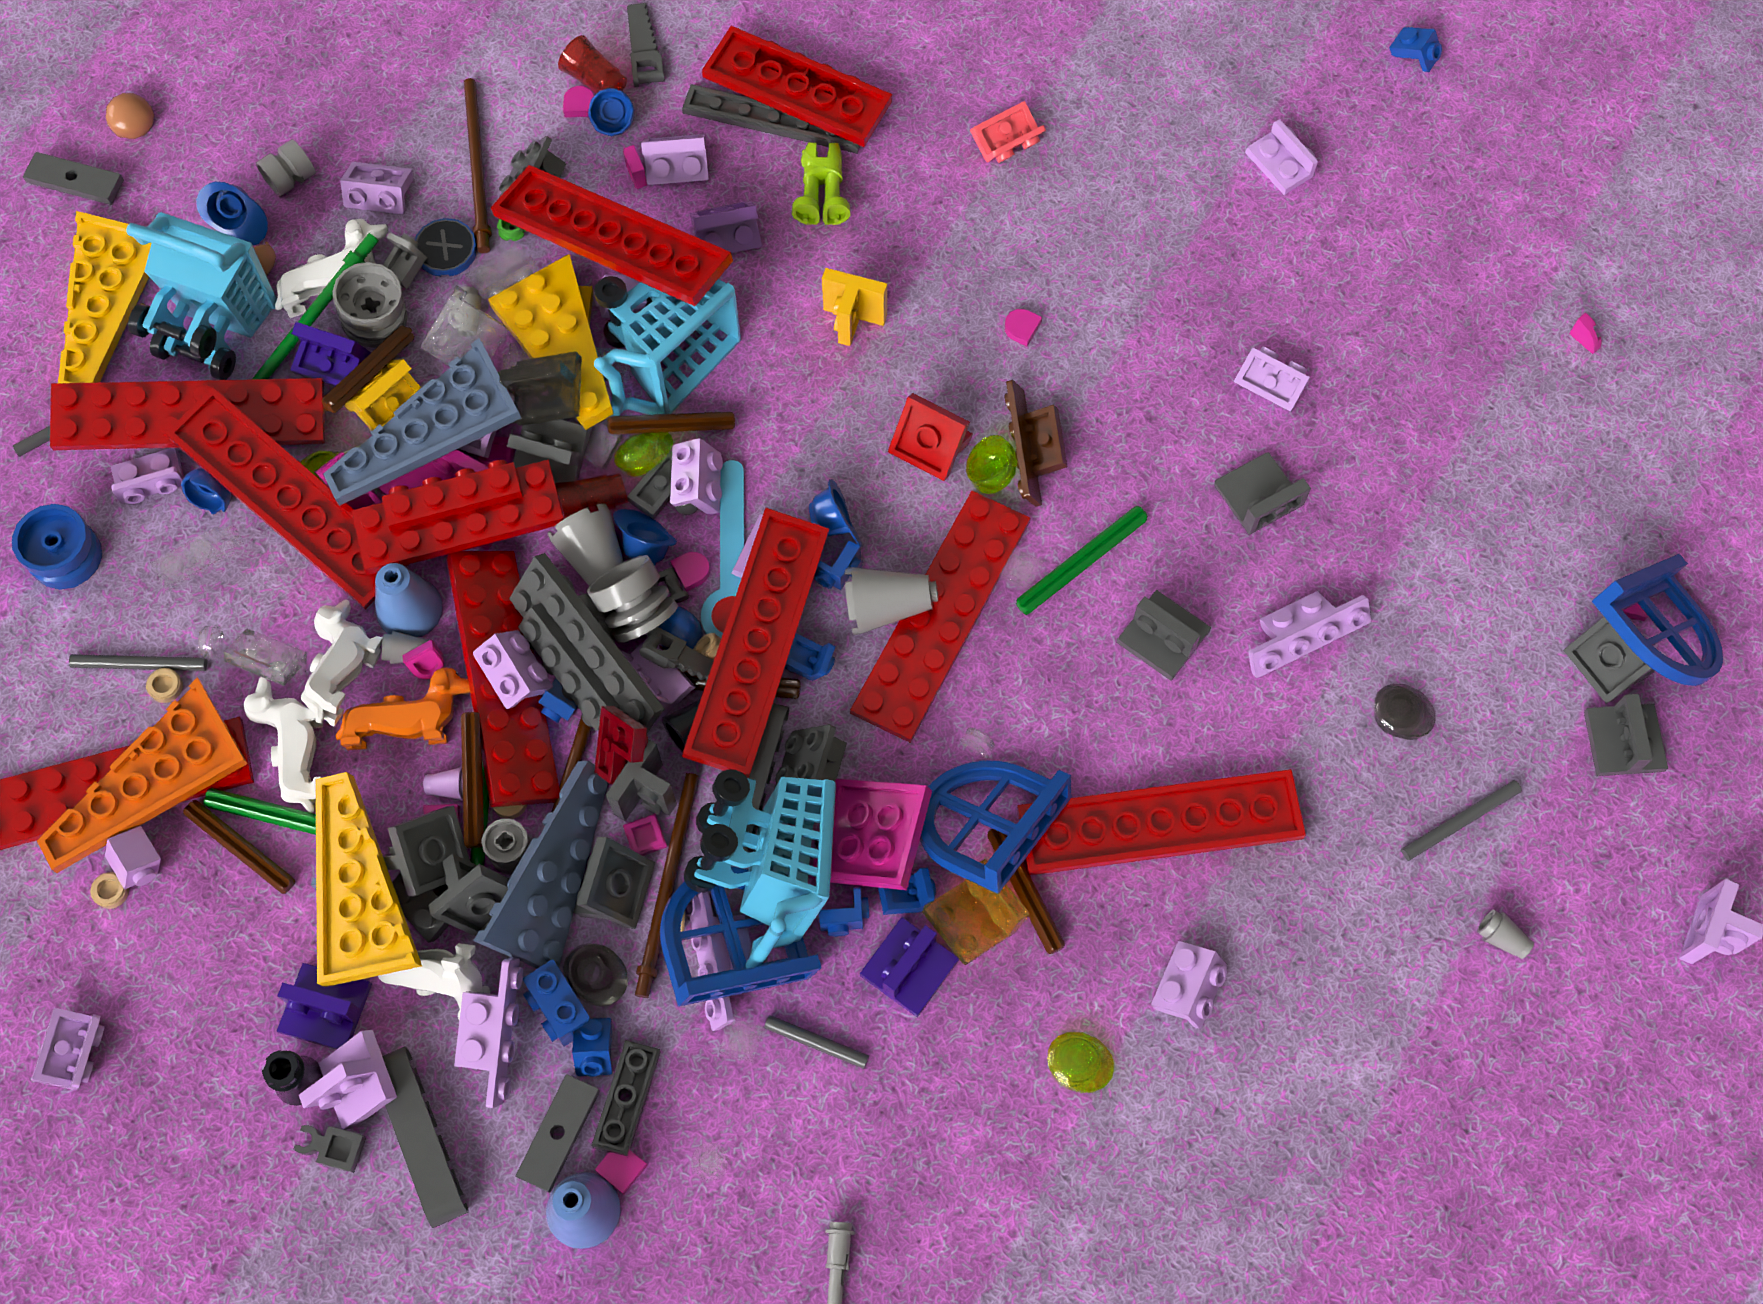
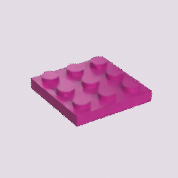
M836 779L830 883L907 890L932 790L926 785ZM814 858L813 865H812V866H814V867H817V859H816V858ZM810 875V877L816 881V877Z

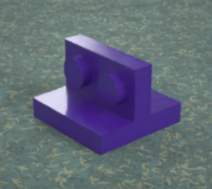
M295 322L291 334L300 339L301 342L290 371L307 378H322L325 384L335 387L371 352L356 341Z
M901 917L862 969L860 977L918 1018L958 963L959 957L936 942L937 933L925 925L922 930H919Z
M302 963L295 984L291 985L282 982L277 995L287 1003L277 1032L337 1050L353 1038L372 983L360 979L324 987L317 984V966Z

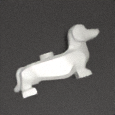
M364 219L348 221L345 228L346 245L341 252L328 257L322 254L314 255L308 259L307 264L282 275L276 285L278 298L275 308L277 310L284 308L290 318L304 314L306 307L300 305V303L322 292L345 263L342 261L350 250L354 252L368 233L378 240L385 237L388 233L387 224L370 225ZM372 251L364 259L365 262L375 263Z
M346 599L335 607L324 605L316 612L314 619L315 629L321 638L329 640L332 645L324 655L318 653L313 659L310 666L312 674L306 682L305 690L301 694V700L310 710L315 712L316 723H322L325 719L332 726L336 725L344 712L340 705L345 698V693L340 691L358 677L362 670V663L371 668L374 667L381 655V649L379 648L383 641V637L379 636L371 639L368 638L363 627L346 621L351 610L350 602Z
M260 677L255 693L245 698V714L253 722L268 724L278 730V746L271 747L272 766L278 767L281 798L288 803H301L308 812L312 813L315 809L314 804H316L315 779L321 778L314 777L312 781L309 775L316 750V736L313 728H322L323 722L316 723L315 712L294 698L273 699L271 683L265 677Z
M458 943L455 946L456 955L443 949L420 950L417 953L422 967L378 976L384 983L416 989L417 994L421 996L432 995L435 992L453 996L459 1005V1020L463 992L471 991L490 994L488 986L482 987L481 974L477 966L470 959L475 954V945Z

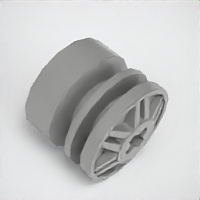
M366 262L355 264L345 269L336 279L332 291L334 304L342 329L350 340L356 341L361 346L375 348L399 326H406L408 319L400 281L393 271L381 264Z
M647 555L638 556L616 566L595 580L586 591L599 612L613 610L604 622L608 628H614L611 633L617 642H626L652 631L666 621L678 607L672 597H667L669 590L665 585L651 588L659 580L660 575Z

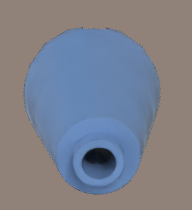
M398 563L387 564L376 574L375 613L379 625L386 633L392 634V631L415 637H422L438 624L442 615V599L433 584Z
M589 1172L576 1173L559 1182L551 1192L546 1207L547 1223L553 1235L561 1243L578 1249L595 1247L607 1240L616 1228L621 1214L619 1196L613 1185L602 1176Z

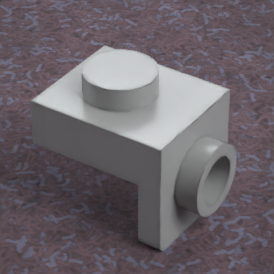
M389 233L386 238L394 245V248L383 266L393 271L400 281V285L407 289L427 257L418 249L419 243L406 234H403L400 238Z

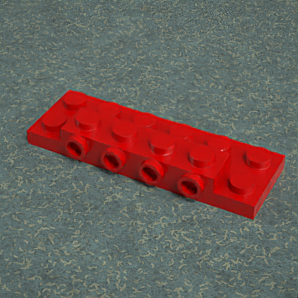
M732 25L702 69L703 78L862 147L866 146L892 103V94L865 83L856 76L839 72L828 64L818 63L807 58L802 53L790 51L774 41L764 40Z
M496 460L489 463L488 469L475 472L471 468L461 469L455 473L454 478L442 480L440 477H430L423 480L422 486L411 489L405 485L395 486L389 490L388 495L382 496V503L352 510L363 566L367 575L377 573L383 566L390 563H398L405 566L554 527L564 520L549 460L517 468L514 462L507 463L505 460Z

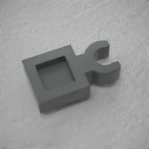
M301 1126L300 1130L311 1134L312 1140L305 1147L295 1145L293 1149L296 1152L306 1156L319 1152L316 1163L351 1173L355 1172L366 1136L331 1126L327 1127L325 1136H322L320 1131L312 1126Z

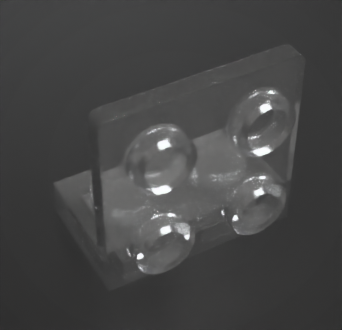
M457 285L426 333L420 348L444 363L449 364L456 357H463L472 349L471 344L480 338L491 359L507 334L508 327L466 302L467 291Z

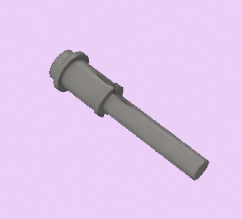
M830 1222L829 1229L825 1230V1233L829 1234L827 1264L825 1268L830 1269L827 1304H842L844 1272L849 1270L851 1235H855V1231H851L852 1223Z

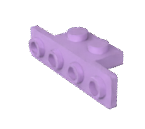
M1316 591L1261 618V628L1271 640L1249 651L1252 674L1255 678H1260L1371 622L1369 599L1361 595L1335 608Z
M701 892L687 905L685 911L687 916L690 917L692 930L720 924L718 917H713L709 892ZM734 915L733 919L734 921L745 920V915ZM738 929L737 932L747 962L752 949L748 929ZM723 933L691 939L699 963L698 976L733 969ZM729 996L708 1000L705 1003V1014L710 1021L712 1031L721 1030L734 1021Z
M512 957L502 961L498 995L466 991L462 994L454 1066L489 1071L486 1096L487 1108H495L502 1105L510 1093L511 1080L507 1077L508 1063L512 1062L515 1053V1042L511 1041L512 1028L517 1024L519 1017V1005L515 1004L517 989H520L523 981V968L519 967V958Z

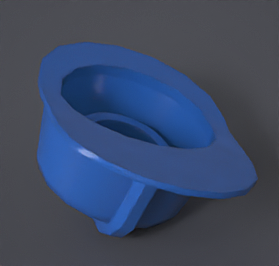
M215 181L206 184L199 191L196 199L197 210L201 218L218 232L250 242L253 246L259 244L265 238L268 231V219L265 212L241 187Z
M830 479L828 482L829 488L816 495L809 504L811 523L829 528L827 536L851 533L857 544L862 547V542L851 523L842 492L837 483Z
M618 509L613 513L615 524L623 532V552L632 559L647 555L655 566L657 562L665 558L669 546L677 544V540L658 521L653 520L642 512L631 509Z

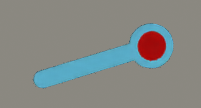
M735 460L726 461L721 469L720 589L713 592L706 599L701 609V623L705 633H715L720 638H722L742 579L731 574L744 548V469L742 464Z

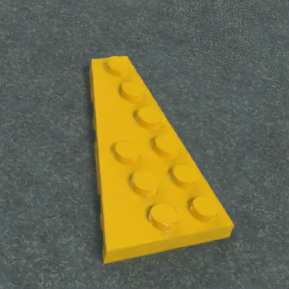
M76 211L77 232L73 236L75 251L74 260L70 264L66 302L68 317L67 321H64L63 332L66 336L64 350L61 351L58 383H98L103 377L129 321L130 314L136 306L149 278L144 270L152 243L142 245L134 237L129 236L126 232L128 223Z
M570 254L488 299L493 311L585 430L614 414L604 377L594 367V361L598 358Z
M344 772L315 779L317 984L328 987L422 967L354 776Z

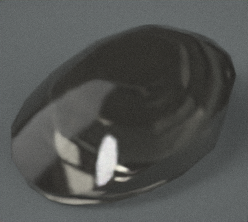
M1393 683L1384 686L1377 692L1374 700V718L1377 725L1385 733L1394 737L1413 740L1426 736L1433 729L1436 721L1435 710L1429 699L1421 691L1406 684Z
M586 943L574 948L565 958L563 965L564 977L576 996L583 1002L593 1006L604 1007L612 1005L624 995L628 985L627 969L623 961L611 949L601 944ZM597 966L599 969V976L595 981L591 982L595 968Z

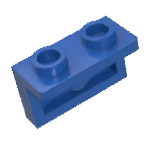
M550 960L523 977V981L528 988V991L523 993V996L533 1012L541 1009L547 1020L541 1023L551 1041L553 1042L559 1038L565 1047L573 1041V1031L589 1022L590 1017L556 962Z

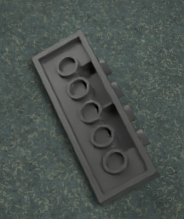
M545 553L534 556L509 598L523 617L518 628L529 642L530 649L535 650L543 660L542 666L546 672L554 675L563 687L562 694L564 697L574 701L581 710V717L586 725L593 727L596 731L599 730L601 706H615L645 726L648 733L665 708Z

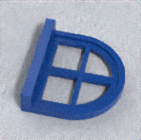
M1680 554L1615 580L1592 600L1593 604L1630 649L1644 663L1662 676L1683 685L1697 686L1704 684L1720 671L1723 664V650L1719 637L1706 614L1674 577L1675 574L1688 564ZM1665 592L1687 618V621L1673 627L1650 598ZM1638 603L1660 629L1661 633L1646 639L1622 610ZM1691 627L1694 628L1701 643L1702 660L1699 659L1679 635L1680 632ZM1668 639L1688 665L1668 658L1653 645Z
M990 760L970 762L954 767L940 775L928 786L932 790L920 842L927 854L941 867L999 894L1072 798L1071 775L1058 770L1053 778L1049 779L1016 764ZM999 781L979 807L950 794L957 788L972 782ZM1009 784L1038 796L1017 824L988 811ZM939 805L970 818L949 846L940 838L935 827V815ZM978 823L1007 835L1006 839L985 865L957 852V849Z
M731 866V870L737 874L749 871ZM685 881L677 888L665 906L660 924V940L678 1007L803 981L811 978L822 968L818 954L808 956L802 937L800 941H794L792 944L784 946L788 958L766 962L759 967L746 969V959L737 930L764 925V923L754 918L734 921L725 888L716 885L711 890L720 922L719 925L681 932V921L687 905L695 896L701 893L690 889ZM745 885L738 887V889L744 890ZM723 933L733 969L692 978L682 940Z

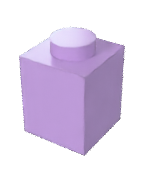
M141 826L107 839L105 858L124 890L134 885H146L158 875L161 858Z

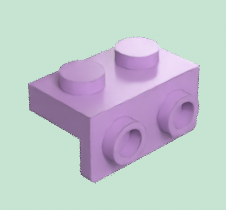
M701 438L678 443L672 447L670 503L675 507L691 503L706 514H716L720 512V499L722 497L720 479L723 460L721 453Z
M519 630L494 634L473 652L475 659L506 709L515 707L525 698L542 695L553 687L547 677L545 668L538 663L530 650L529 642L520 634Z
M1178 941L1151 1005L1160 1012L1186 1019L1193 1027L1201 1029L1205 1019H1208L1212 1013L1213 1000L1218 988L1226 980L1227 964L1216 951Z
M54 1007L31 1081L77 1090L81 1082L88 1083L94 1062L88 1061L89 1053L92 1046H99L105 1027L98 1025L101 1016L95 1014L89 1016Z

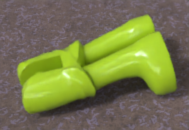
M809 142L805 149L802 150L801 164L804 168V195L794 200L792 216L800 223L818 225L820 220L819 186L825 184L823 222L825 225L841 224L849 219L851 209L847 199L840 197V184L843 180L839 143H829L827 157H818L817 143Z

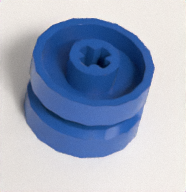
M50 504L37 507L28 512L17 523L12 535V550L18 561L29 570L36 580L49 588L62 590L74 588L84 583L96 572L102 559V544L96 533L86 524L80 514L68 506Z

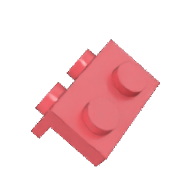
M1025 101L970 129L987 163L994 159L998 163L1005 161L1015 155L1013 149L1020 145L1025 150L1040 142L1038 136L1046 131L1044 125L1037 126Z

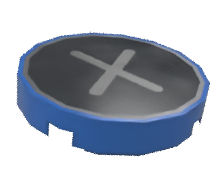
M449 218L434 220L423 226L415 237V241L419 243L418 249L427 257L421 267L433 276L458 275L468 269L475 260L477 244L474 233L468 225L459 220Z

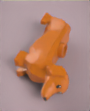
M440 668L433 673L428 693L420 700L404 701L403 696L390 695L383 697L382 703L361 704L351 707L343 714L341 728L335 735L336 740H341V746L346 747L348 751L367 749V742L363 741V737L373 736L374 734L403 739H417L423 736L424 740H428L429 745L448 744V737L443 733V729L453 718L454 696L470 693L468 679L461 678L458 671L453 668Z

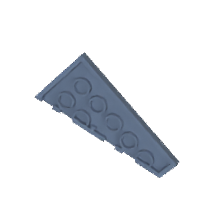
M480 338L471 344L472 349L463 357H456L448 364L450 368L439 378L428 381L393 412L395 416L383 427L379 424L370 432L372 436L359 448L353 447L323 473L339 506L521 418Z
M589 761L577 762L559 793L560 801L554 812L547 813L542 822L545 826L538 838H533L507 882L508 891L501 903L494 904L489 913L492 916L485 930H479L473 941L509 957L519 958L521 962L537 969L550 960H554L557 966H560L577 895L581 887L608 785L607 781L594 772V764Z

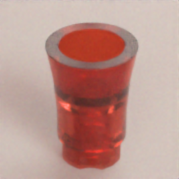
M580 35L574 38L561 53L558 61L559 70L577 79L596 94L600 90L607 88L623 91L626 87L627 78L593 46L586 36Z
M620 473L608 476L603 474L575 481L555 482L564 519L585 508H588L590 513L599 511L597 504H606L608 509L612 510L616 509V506L628 503Z

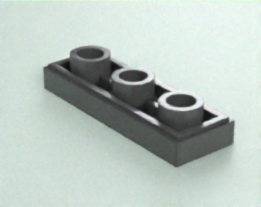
M35 152L23 175L26 183L112 205L124 181L119 173Z
M625 1040L594 1135L592 1148L628 1156L661 1053L660 1049ZM631 1093L632 1098L629 1101L622 1102L620 1100L622 1094Z
M568 1074L565 1075L516 1173L517 1178L551 1193L600 1093L598 1088ZM564 1128V1136L558 1140L553 1139L554 1130Z

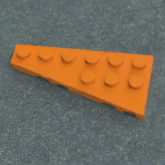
M198 677L189 685L190 689L178 702L174 700L166 708L168 712L153 727H148L111 764V770L98 783L94 782L86 790L88 794L73 809H67L37 840L51 870L55 873H59L106 846L108 838L146 823L248 764Z

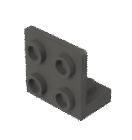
M1264 453L1216 479L1214 483L1215 488L1248 535L1302 507L1311 490V487L1304 478L1295 483L1289 481L1270 453Z

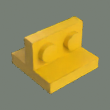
M825 268L822 276L823 310L837 315L834 331L838 332V343L851 346L859 320L884 326L887 318V283Z
M404 359L392 360L344 406L350 412H355L372 431L379 424L383 427L395 416L393 412L421 387L408 373L412 368Z

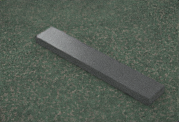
M691 84L682 107L683 114L804 142H813L829 147V143H839L841 150L858 154L860 148L858 144L746 96Z

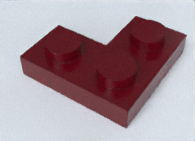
M601 706L594 770L597 775L609 784L615 782L628 761L630 763L643 762L644 749L648 744L647 728L615 706Z

